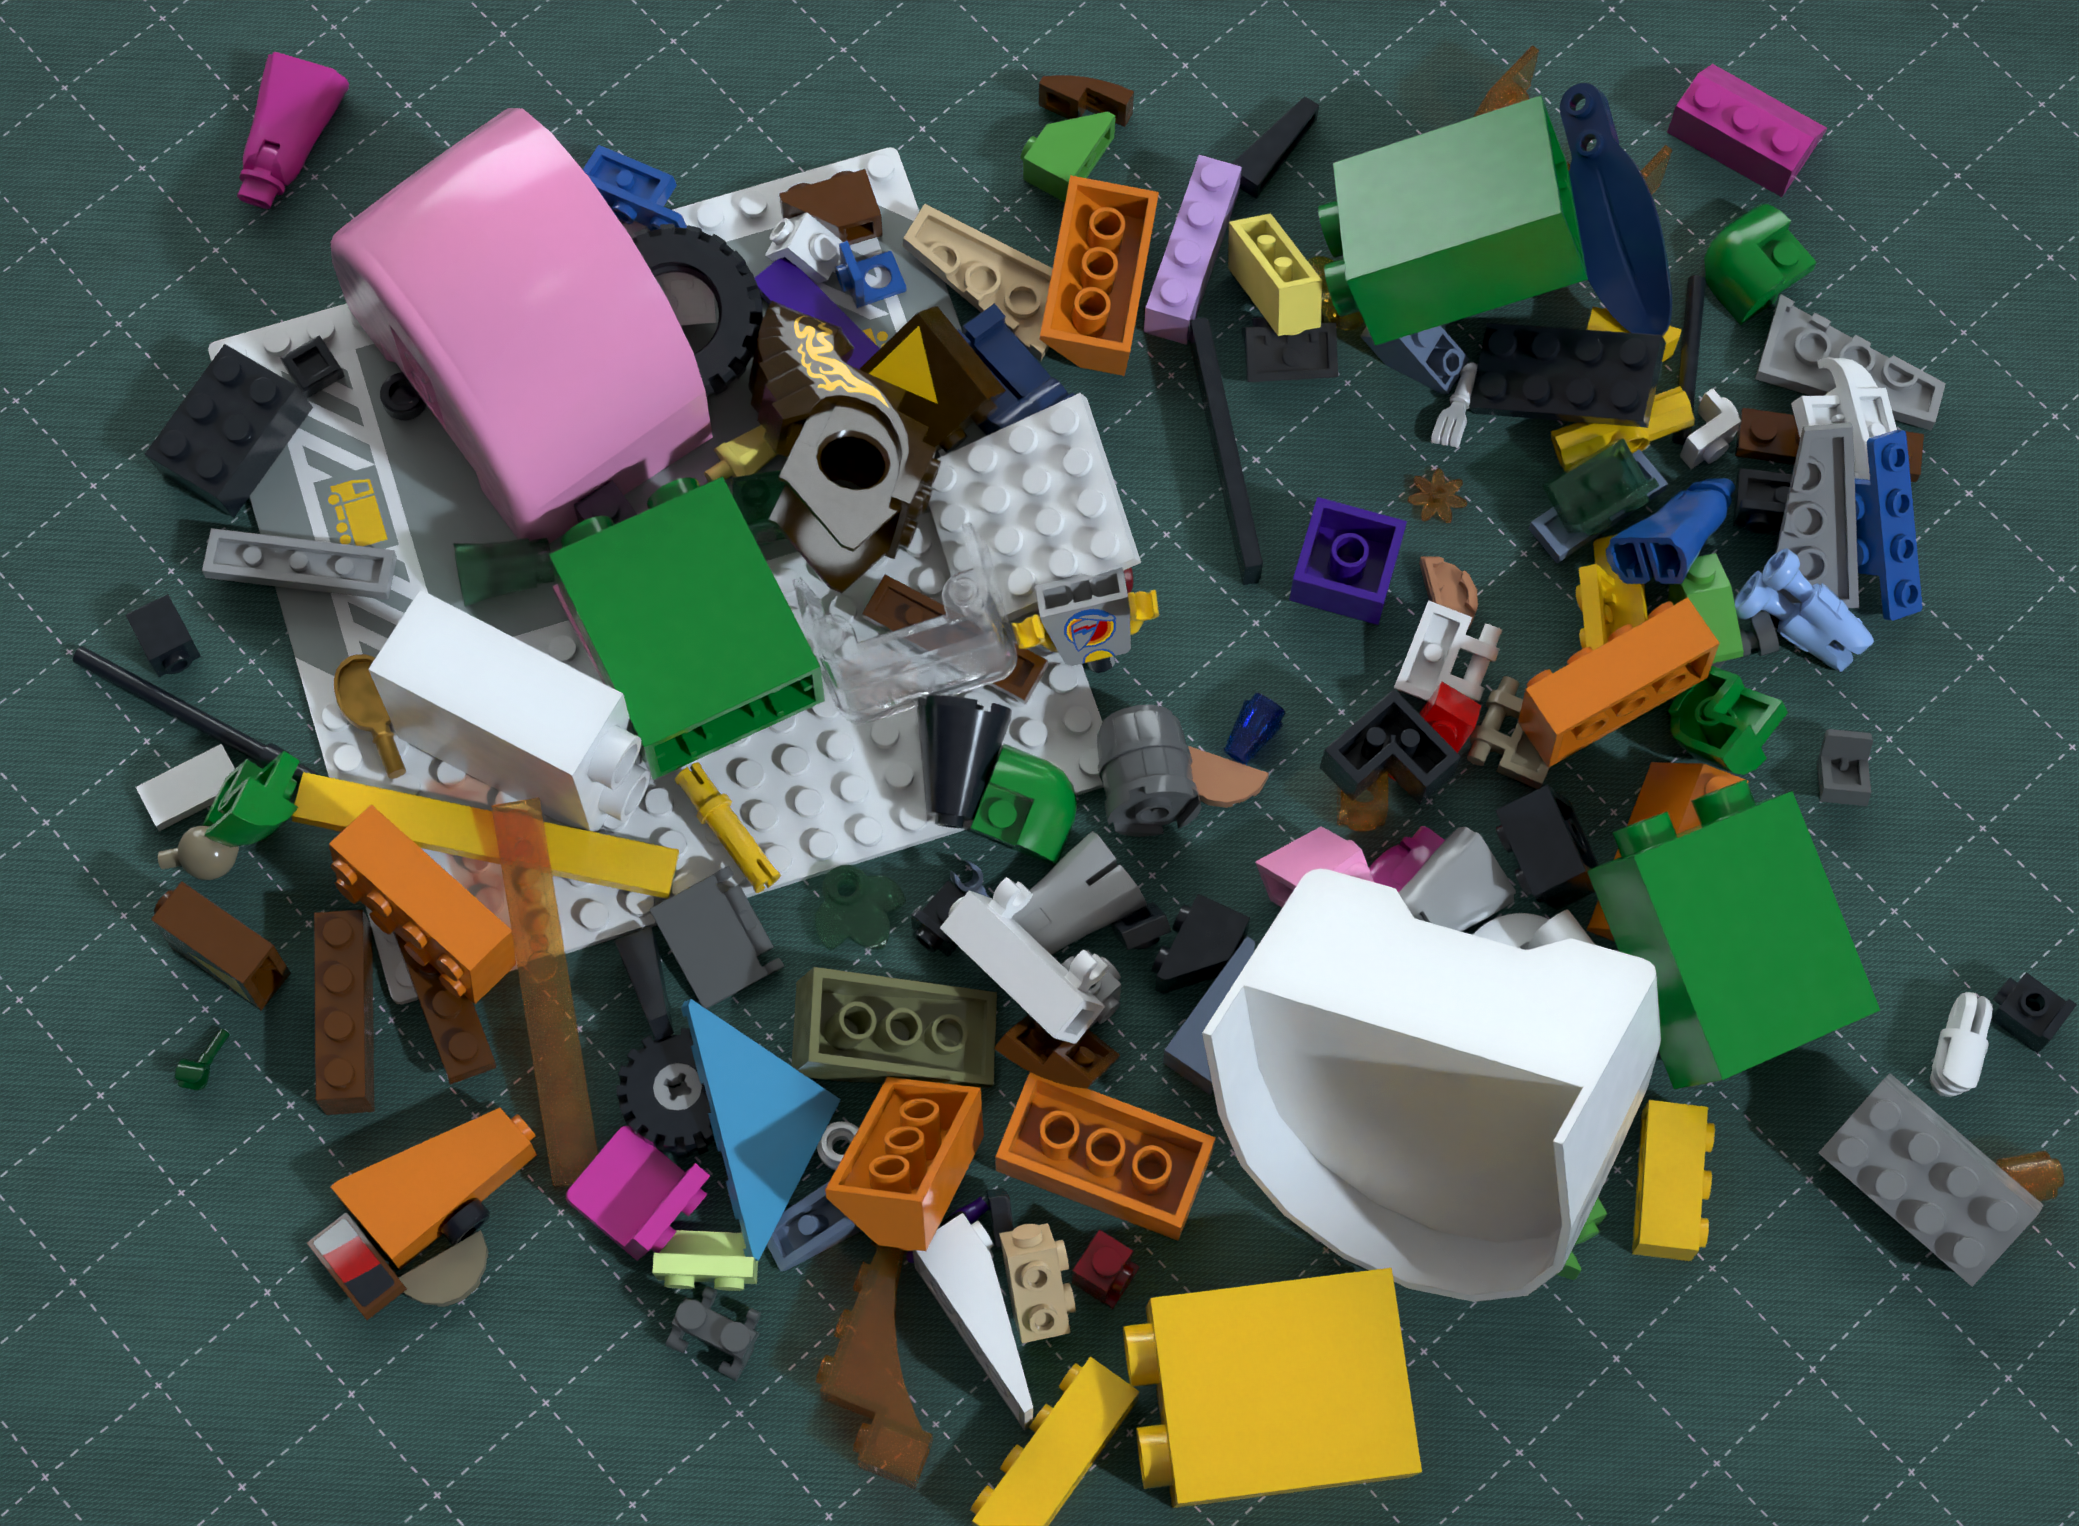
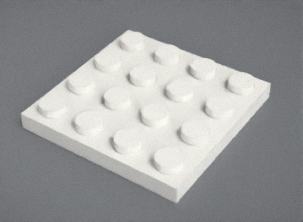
M1081 393L938 458L941 461V465L932 487H929L933 489L929 506L963 615L991 630L1038 609L1035 585L1081 574L1095 576L1123 567L1124 571L1141 563L1088 400Z

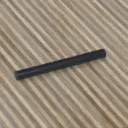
M1693 275L1688 278L1677 386H1681L1682 390L1686 392L1691 403L1692 412L1694 411L1706 278L1699 275ZM1692 427L1673 433L1672 441L1676 444L1684 445L1687 437L1691 435Z

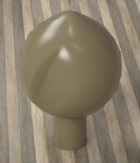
M196 826L190 828L182 836L178 848L159 851L158 863L163 870L182 866L184 871L194 878L213 880L223 877L231 870L237 859L239 846L230 848L214 842L204 836L210 826Z

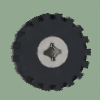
M681 1028V1035L672 1034L657 1041H653L651 1035L641 1040L643 1044L641 1050L637 1051L632 1048L628 1053L629 1063L627 1067L621 1065L618 1073L620 1085H616L617 1098L626 1125L636 1135L638 1133L642 1135L646 1143L656 1147L667 1157L669 1152H676L678 1158H689L688 1151L698 1150L699 1155L708 1152L707 1145L715 1141L708 1113H711L704 1083L700 1084L691 1049V1046L694 1044L690 1029ZM682 1081L680 1086H676L675 1088L669 1087L674 1086L676 1084H680V1082Z

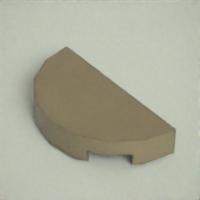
M482 1231L476 1232L400 1276V1281L407 1288L403 1293L413 1301L415 1300L424 1305H437L438 1307H446L467 1298L479 1287L480 1279L486 1270L489 1251Z

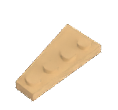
M924 204L905 234L902 247L981 313L995 303L1006 316L1005 324L1028 351L1041 362L1050 347L1039 340L1053 268Z

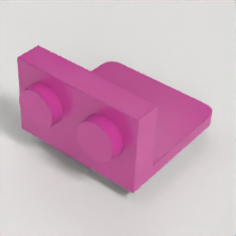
M623 1126L568 1189L566 1200L573 1208L638 1261L650 1249L655 1253H659L677 1232L670 1224L682 1211L686 1216H690L706 1197L707 1193L701 1187L710 1175L696 1163L684 1172L656 1147L646 1143L642 1135L639 1133L636 1135L629 1126Z

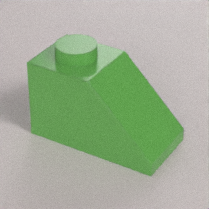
M1103 112L1047 124L1038 138L1032 136L1022 150L1020 159L1023 161V180L1065 202L1070 175L1087 178L1114 139L1115 115L1110 112Z
M1716 553L1698 556L1683 583L1669 584L1668 601L1675 605L1688 597L1720 643L1713 663L1743 657L1744 650L1731 584Z

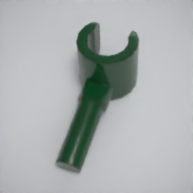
M221 1028L218 1030L204 1052L201 1053L198 1062L184 1058L179 1061L175 1071V1079L179 1080V1087L191 1090H201L206 1087L210 1075V1065L230 1036L226 1030Z

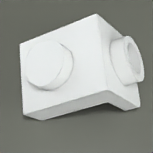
M806 212L791 219L784 218L774 227L770 234L772 243L765 256L772 261L786 257L819 284L829 279L840 258L839 243L843 241Z
M1710 389L1703 395L1698 408V413L1706 421V424L1687 437L1680 457L1690 469H1693L1704 460L1710 464L1720 458L1728 450V443L1734 439L1741 423L1738 412L1732 402L1725 397L1721 398L1714 389Z

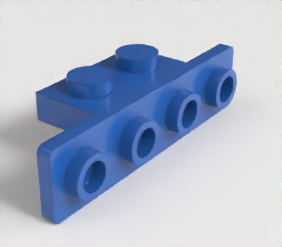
M601 145L597 146L584 166L583 171L591 179L620 221L627 224H633L635 221L647 226L650 231L660 229L662 224H674L677 228H687L684 218L680 213L664 207L677 186L672 175Z
M1894 430L1869 438L1867 440L1870 480L1855 478L1858 573L1879 576L1883 618L1892 621L1922 610L1907 436L1904 430Z

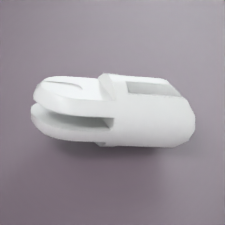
M1962 993L1953 1004L1946 1029H1942L1940 1032L1930 1076L1931 1086L1940 1096H1956L1977 1086L1985 1054L1989 1046L1986 1037L1993 1009L1990 1001L1984 996H1980L1977 999L1976 993Z

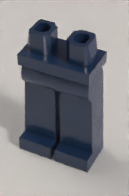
M995 303L965 324L962 332L959 329L957 330L1006 390L994 402L998 409L988 419L977 425L987 436L1075 395L1073 392L1068 394L1063 385L1047 373L1005 324L1006 316Z

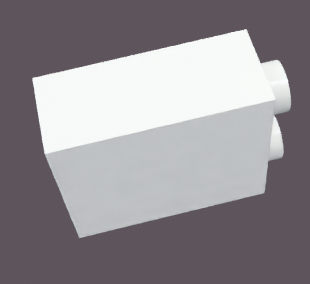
M421 589L368 669L398 738L568 827L598 833L608 815L621 822H625L637 809L646 792L650 780V771L639 766L641 763L639 754L641 738L634 735L623 693Z

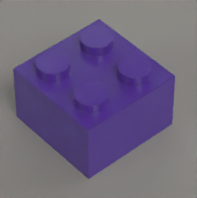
M1317 497L1293 577L1289 601L1379 625L1407 521Z

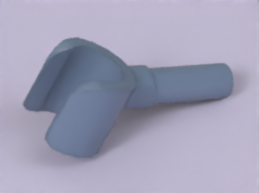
M965 860L973 871L972 879L967 883H961L959 877L951 870L950 878L952 882L962 891L968 892L970 890L989 897L982 885L983 873L974 863Z

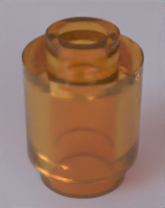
M2045 1150L2000 1158L1996 1161V1164L2038 1201L2055 1199L2058 1195V1188L2064 1185V1174L2057 1158L2051 1159L2049 1153Z

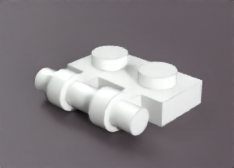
M1428 600L1394 689L1428 702L1442 681L1473 701H1480L1485 689L1481 687V683L1490 661L1495 662L1500 651L1496 645L1502 629L1485 623L1479 640L1467 636L1466 632L1472 617ZM1460 649L1473 654L1463 679L1450 674Z

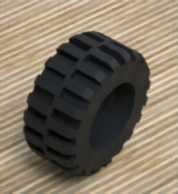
M662 224L660 229L648 231L645 228L634 233L636 237L632 240L654 277L671 272L692 275L703 281L716 298L719 310L716 331L708 344L694 353L705 387L706 397L714 393L717 396L728 389L727 385L736 378L739 380L747 370L746 366L749 361L754 357L758 334L763 321L762 300L754 275L737 250L731 249L726 241L715 234L711 236L702 232L701 228L690 225L687 228H677L674 224Z

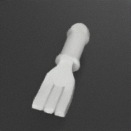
M1468 363L1461 370V377L1456 390L1450 397L1451 406L1441 411L1432 433L1431 443L1459 447L1467 423L1465 412L1466 409H1469L1478 364Z

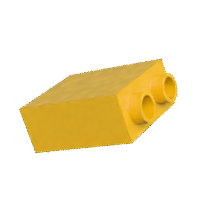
M1392 1268L1150 1298L1146 1306L1148 1323L1123 1326L1124 1348L1130 1386L1156 1384L1161 1425L1136 1428L1144 1489L1169 1486L1172 1508L1409 1478L1422 1472Z

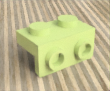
M676 1230L677 1232L659 1253H654L653 1274L658 1280H665L664 1287L692 1289L694 1288V1282H714V1289L742 1291L744 1290V1284H757L758 1261L754 1257H745L743 1249L746 1248L742 1233Z

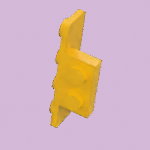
M1616 535L1596 539L1593 543L1595 564L1579 568L1580 585L1576 587V599L1580 610L1583 612L1584 628H1581L1579 633L1582 649L1591 647L1595 650L1606 644L1608 637L1622 626L1631 624L1633 627H1636L1648 620L1645 585L1624 583L1612 571L1607 561L1606 548L1610 544V539Z

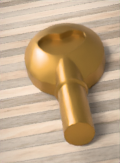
M366 654L352 655L342 661L336 669L334 692L337 704L343 715L352 725L358 729L371 732L373 736L372 742L376 744L388 777L391 779L398 778L406 773V768L393 738L394 733L389 728L391 724L390 717L368 670L375 658Z

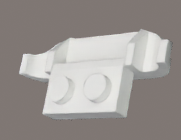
M1833 357L1817 360L1819 369H1829L1832 372L1836 388L1828 392L1826 396H1801L1791 403L1799 436L1801 437L1803 426L1851 423L1853 426L1855 478L1870 480L1867 440L1871 437L1897 430L1886 388H1878L1871 374L1862 365L1853 360Z

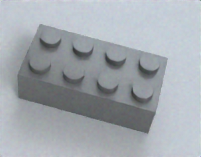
M1891 1073L1881 1081L1818 1152L1972 1287L2037 1217L2043 1207L2040 1201Z

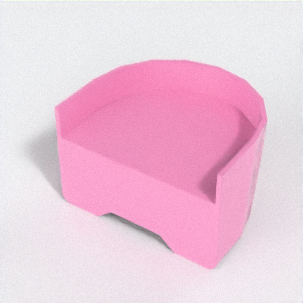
M507 108L397 185L333 235L331 240L332 263L349 310L384 358L388 361L396 362L476 471L483 493L519 542L525 547L540 549L578 524L574 504L613 480L622 494L625 495L713 438L706 391L693 350L666 295L631 236L588 175L555 136L524 109Z

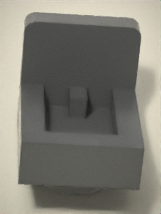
M1834 729L1825 731L1817 760L1820 802L1868 806L1871 796L1868 764L1873 745L1871 733Z

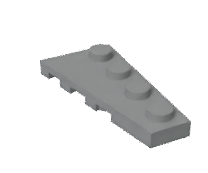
M1780 294L1755 377L1756 380L1811 396H1826L1828 392L1836 388L1832 372L1829 369H1819L1817 360L1826 357L1850 359L1862 365L1871 374L1878 388H1886L1894 420L1932 430L1936 422L1946 383L1894 355L1888 358L1870 348L1871 343L1857 335L1852 338L1830 326V320L1815 312L1813 316L1793 306L1795 301Z
M1851 423L1803 426L1775 554L1782 549H1789L1798 556L1800 561L1799 570L1812 586L1816 583L1820 585L1823 583L1839 599H1842L1848 608H1859L1853 426ZM1785 589L1779 590L1791 603H1801Z

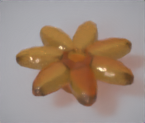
M1440 468L1435 470L1432 483L1421 476L1414 477V483L1422 492L1409 496L1407 501L1412 505H1424L1421 514L1422 521H1428L1437 511L1441 519L1449 524L1452 521L1450 507L1459 509L1467 506L1465 499L1454 495L1463 485L1461 479H1455L1445 484V476Z

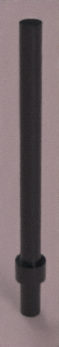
M84 646L79 647L73 656L74 663L257 761V766L262 769L280 753L286 751L273 743L265 745ZM299 763L292 779L300 785L303 772L318 775V773Z

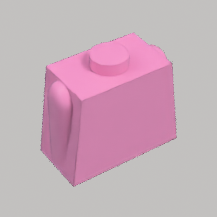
M1322 826L1255 862L1270 901L1282 908L1301 878L1306 873L1315 869H1328L1374 882L1362 849L1354 841L1345 840Z

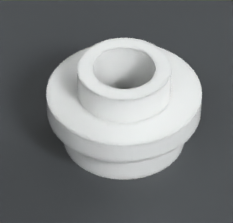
M843 1121L828 1125L817 1145L821 1161L829 1168L836 1170L844 1154L839 1155L835 1153L832 1149L833 1145L839 1140H846L851 1143L859 1128L852 1123Z

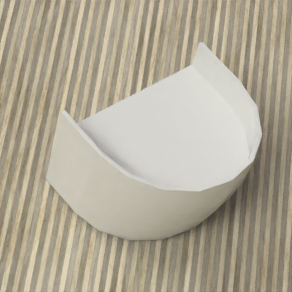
M1315 869L1306 873L1301 878L1202 1032L1218 1115L1242 1168L1282 1214L1345 1260L1367 1270L1392 1268L1394 1282L1409 1289L1472 1302L1528 1296L1563 1269L1646 1093L1661 1042L1657 976L1655 967L1650 961L1572 938L1523 950L1415 919L1396 888L1328 869Z

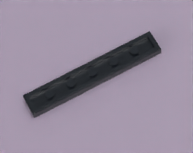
M1206 318L1194 319L1190 321L1189 344L1242 584L1259 583L1263 560L1210 323Z

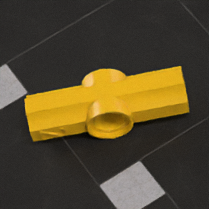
M1679 386L1655 395L1648 428L1577 422L1552 431L1551 440L1560 466L1563 467L1564 471L1610 455L1615 459L1627 458L1638 449L1643 451L1652 440L1694 426L1695 418L1688 396Z

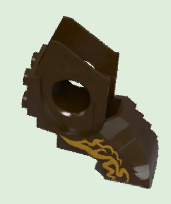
M772 300L766 310L759 330L748 383L749 390L752 393L750 404L759 414L757 421L766 429L764 439L776 454L788 457L778 480L785 482V486L768 522L779 528L830 589L843 593L881 558L887 556L895 559L900 546L909 548L918 526V522L915 521H917L919 514L924 515L933 492V489L929 487H932L936 479L941 461L934 458L937 448L924 443L929 427L899 412L906 390L846 364L853 354L854 347L843 333L841 327L793 310ZM844 480L852 482L862 489L842 487L833 481Z

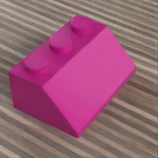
M1711 64L1697 74L1677 103L1667 133L1783 197L1825 134L1827 128L1718 66Z

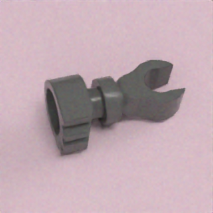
M1761 611L1752 616L1749 631L1745 632L1744 629H1740L1744 650L1743 657L1750 655L1752 649H1756L1759 656L1779 651L1778 637L1768 612ZM1726 661L1712 663V666L1721 668Z

